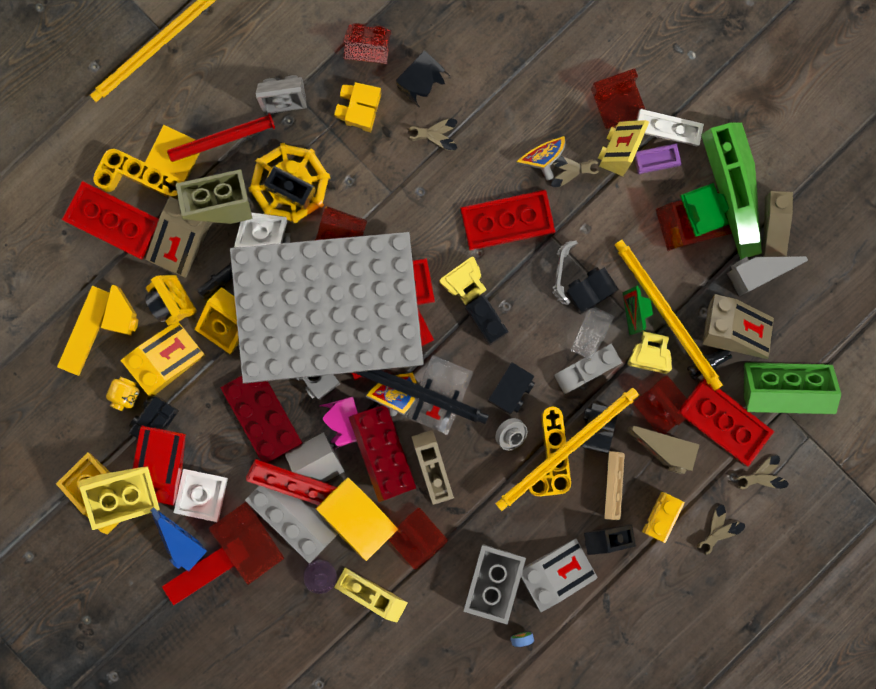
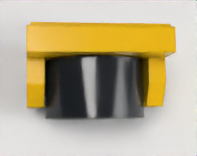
M176 275L155 276L146 287V290L150 292L145 297L149 310L159 321L166 322L168 326L174 325L185 317L197 313L195 306Z

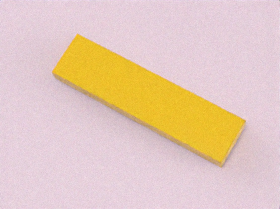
M95 286L91 287L59 361L58 368L77 376L80 375L103 322L109 292Z

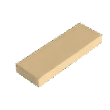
M609 451L605 519L620 520L625 457V454L621 452Z

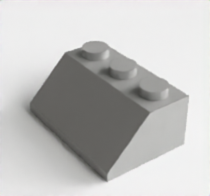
M482 545L463 612L508 624L526 558L491 546Z

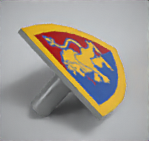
M565 136L539 145L522 156L516 163L541 168L545 179H552L554 176L550 166L563 152L566 145Z
M413 373L396 375L417 384ZM380 383L373 387L366 395L367 398L388 407L391 416H396L397 412L405 415L415 401L414 397Z

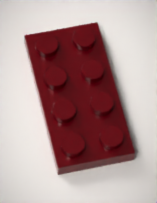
M242 376L220 387L262 462L269 463L303 443L269 381L243 383Z
M382 405L350 416L349 420L378 502L416 489L388 407Z

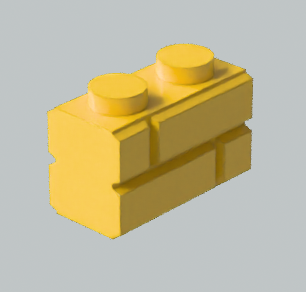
M661 492L647 520L648 524H645L642 533L666 543L685 502L665 492Z

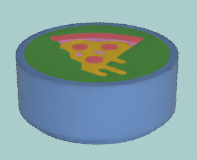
M523 632L511 636L512 646L523 647L534 642L533 633Z

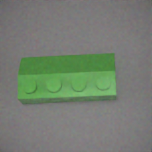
M744 363V400L747 412L837 413L841 391L833 365Z

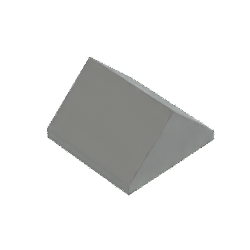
M324 432L284 453L292 472L323 483L345 472Z

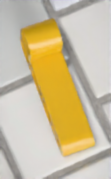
M109 149L105 152L94 173L93 180L95 185L105 192L115 190L123 176L168 198L170 196L179 200L177 191L174 190L172 192L166 186V183L176 187V184L181 183V180L117 149ZM119 156L120 162L117 165H111V160ZM140 166L137 174L132 175L130 173L132 167ZM110 176V182L106 185H101L102 178ZM152 176H160L156 184H150Z
M557 407L546 408L541 415L546 459L566 443L563 414ZM552 411L554 415L558 416L554 420V427L559 425V429L547 431V427H552L551 420L546 419V416ZM552 433H557L560 436V443L556 446L549 442V436ZM568 457L563 460L561 467H555L548 475L541 479L544 484V489L541 492H534L532 487L528 491L534 496L557 495L569 491L571 477ZM558 477H562L566 481V486L562 490L556 489L554 485Z

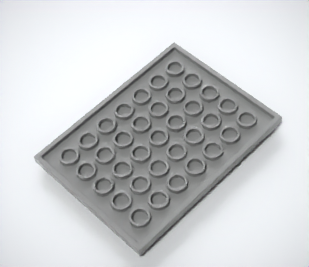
M409 232L230 248L243 383L424 365Z

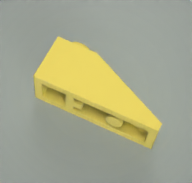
M344 568L334 587L384 619L396 623L408 603L347 568Z

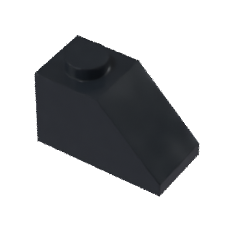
M632 524L584 533L587 555L611 553L636 546Z

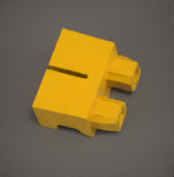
M356 82L354 86L342 85L340 98L350 100L348 107L337 104L335 117L345 121L347 126L362 128L363 131L371 133L382 94L381 88Z

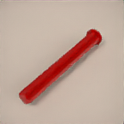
M268 112L267 116L168 149L167 153L170 161L175 162L270 128L274 130L275 125L270 112Z

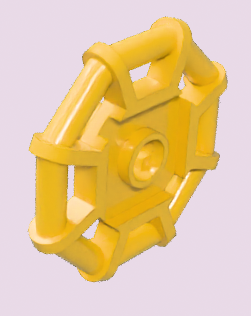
M280 143V146L255 160L256 165L253 178L248 189L253 194L264 214L287 217L288 221L298 223L300 219L324 206L323 200L330 174L326 172L315 155V150ZM287 154L304 157L301 163L293 160L290 161ZM282 155L283 161L277 164L276 167L311 185L313 182H319L316 196L312 198L306 210L302 208L297 211L296 203L293 204L270 191L269 193L274 201L269 205L261 192L266 191L264 185H260L263 169L267 170L269 174L273 167L271 168L267 165L269 162ZM308 162H310L313 168L315 169L316 173L318 174L317 176L311 177V175L309 174L308 170L306 169V165L308 164ZM278 204H285L291 206L292 212L275 208Z

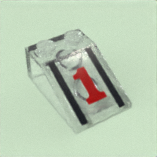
M432 355L420 386L462 402L474 372ZM415 398L407 418L448 435L456 414Z

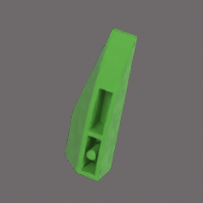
M727 123L710 128L702 133L701 136L719 193L724 194L729 207L726 215L740 260L761 254L755 162L742 123Z

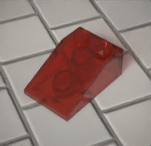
M682 200L656 209L667 251L732 234L728 224L695 237Z
M244 502L209 528L210 534L247 585L285 559L247 502Z

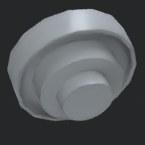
M508 419L497 429L496 442L504 450H514L525 441L528 432L527 427L519 419Z

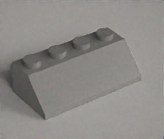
M258 486L245 499L309 564L338 535L316 510L318 507L316 504L262 486Z

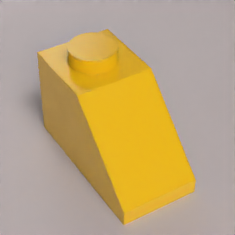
M112 285L101 328L132 336V332H135L138 326L137 314L121 288Z

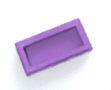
M677 143L637 151L634 157L638 174L681 166Z

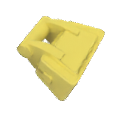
M470 257L439 280V284L448 290L449 293L455 296L459 295L465 305L486 291V288L479 280L481 273L474 257ZM473 283L476 287L465 294L463 290Z
M643 331L642 341L635 345L636 347L633 349L627 364L654 372L669 373L672 370L671 353L667 349L669 337ZM648 341L659 343L660 347L650 346Z

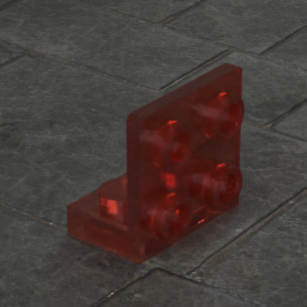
M635 68L593 83L591 91L606 129L617 126L618 122L635 120L639 110H645L635 83L638 78Z
M326 206L315 240L363 236L367 220Z

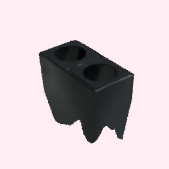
M424 50L396 79V84L409 99L420 107L417 104L416 96L427 97L433 83L445 84L439 72L450 75Z

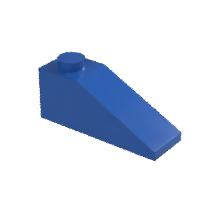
M153 507L150 511L165 549L171 556L169 561L178 569L182 566L187 571H190L207 550L198 539Z

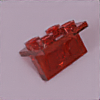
M360 23L348 25L343 40V45H345L344 59L387 64L391 30L383 26L365 27V25Z
M667 375L633 402L634 406L657 433L665 435L674 426L680 425L686 420L679 412V409L687 398Z
M417 508L397 526L398 530L388 539L413 569H417L427 559L429 560L448 541L421 508Z

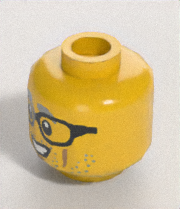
M121 376L119 379H114L106 394V399L111 402L110 406L123 411L124 407L132 408L139 394V389L136 387L137 383Z

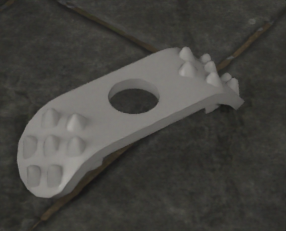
M577 241L566 242V244L559 248L557 253L559 257L555 286L552 287L554 289L552 293L558 298L557 301L569 305L570 301L564 294V287L560 286L563 259L569 254L570 248L578 244Z

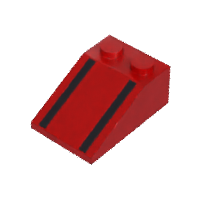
M141 426L132 469L148 466L158 503L174 505L182 476L186 434Z

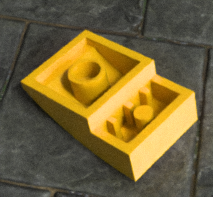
M87 452L56 485L76 508L88 517L79 481L111 472L92 454ZM120 522L98 528V530L108 535Z
M348 477L316 508L339 536L365 561L398 530L376 504Z

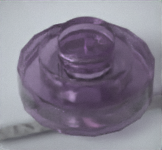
M313 561L304 570L305 585L313 593H327L336 584V570L328 561Z

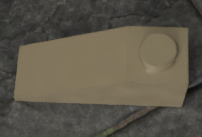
M770 191L765 196L763 257H787L793 214V192Z
M433 430L411 436L432 504L453 499V493Z

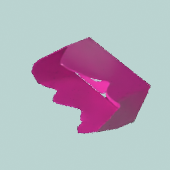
M353 397L320 405L331 408L323 417L324 422L332 430L337 431V435L332 438L331 443L342 447L357 442L349 420L350 416L358 414Z

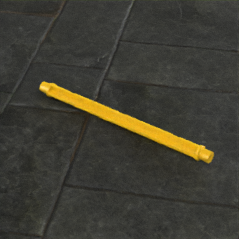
M196 0L113 74L98 85L90 96L95 102H98L102 97L105 98L106 95L216 0Z
M623 240L618 241L615 244L619 251L618 254L633 272L635 278L700 370L707 383L714 390L722 387L723 384L719 380V375L716 374L707 359H705L683 324L672 311L647 272L640 265L630 247Z
M631 388L627 393L624 392L620 398L528 474L520 483L515 485L505 495H502V498L495 503L498 508L503 511L506 507H510L530 487L541 480L614 416L619 414L629 404H632L633 400L639 396L638 392L634 388Z

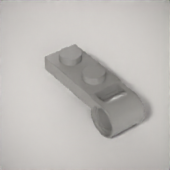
M611 343L556 373L554 377L565 395L616 367L622 361Z

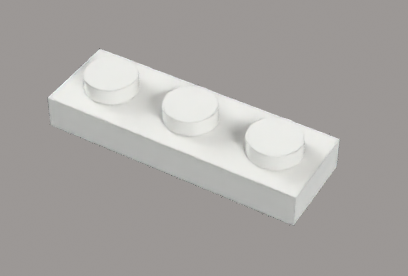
M643 109L639 110L637 121H649L645 131L646 135L693 146L700 145L704 124Z

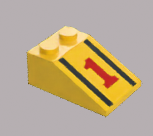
M177 322L139 345L125 356L121 362L149 396H154L204 357L205 354L183 326Z

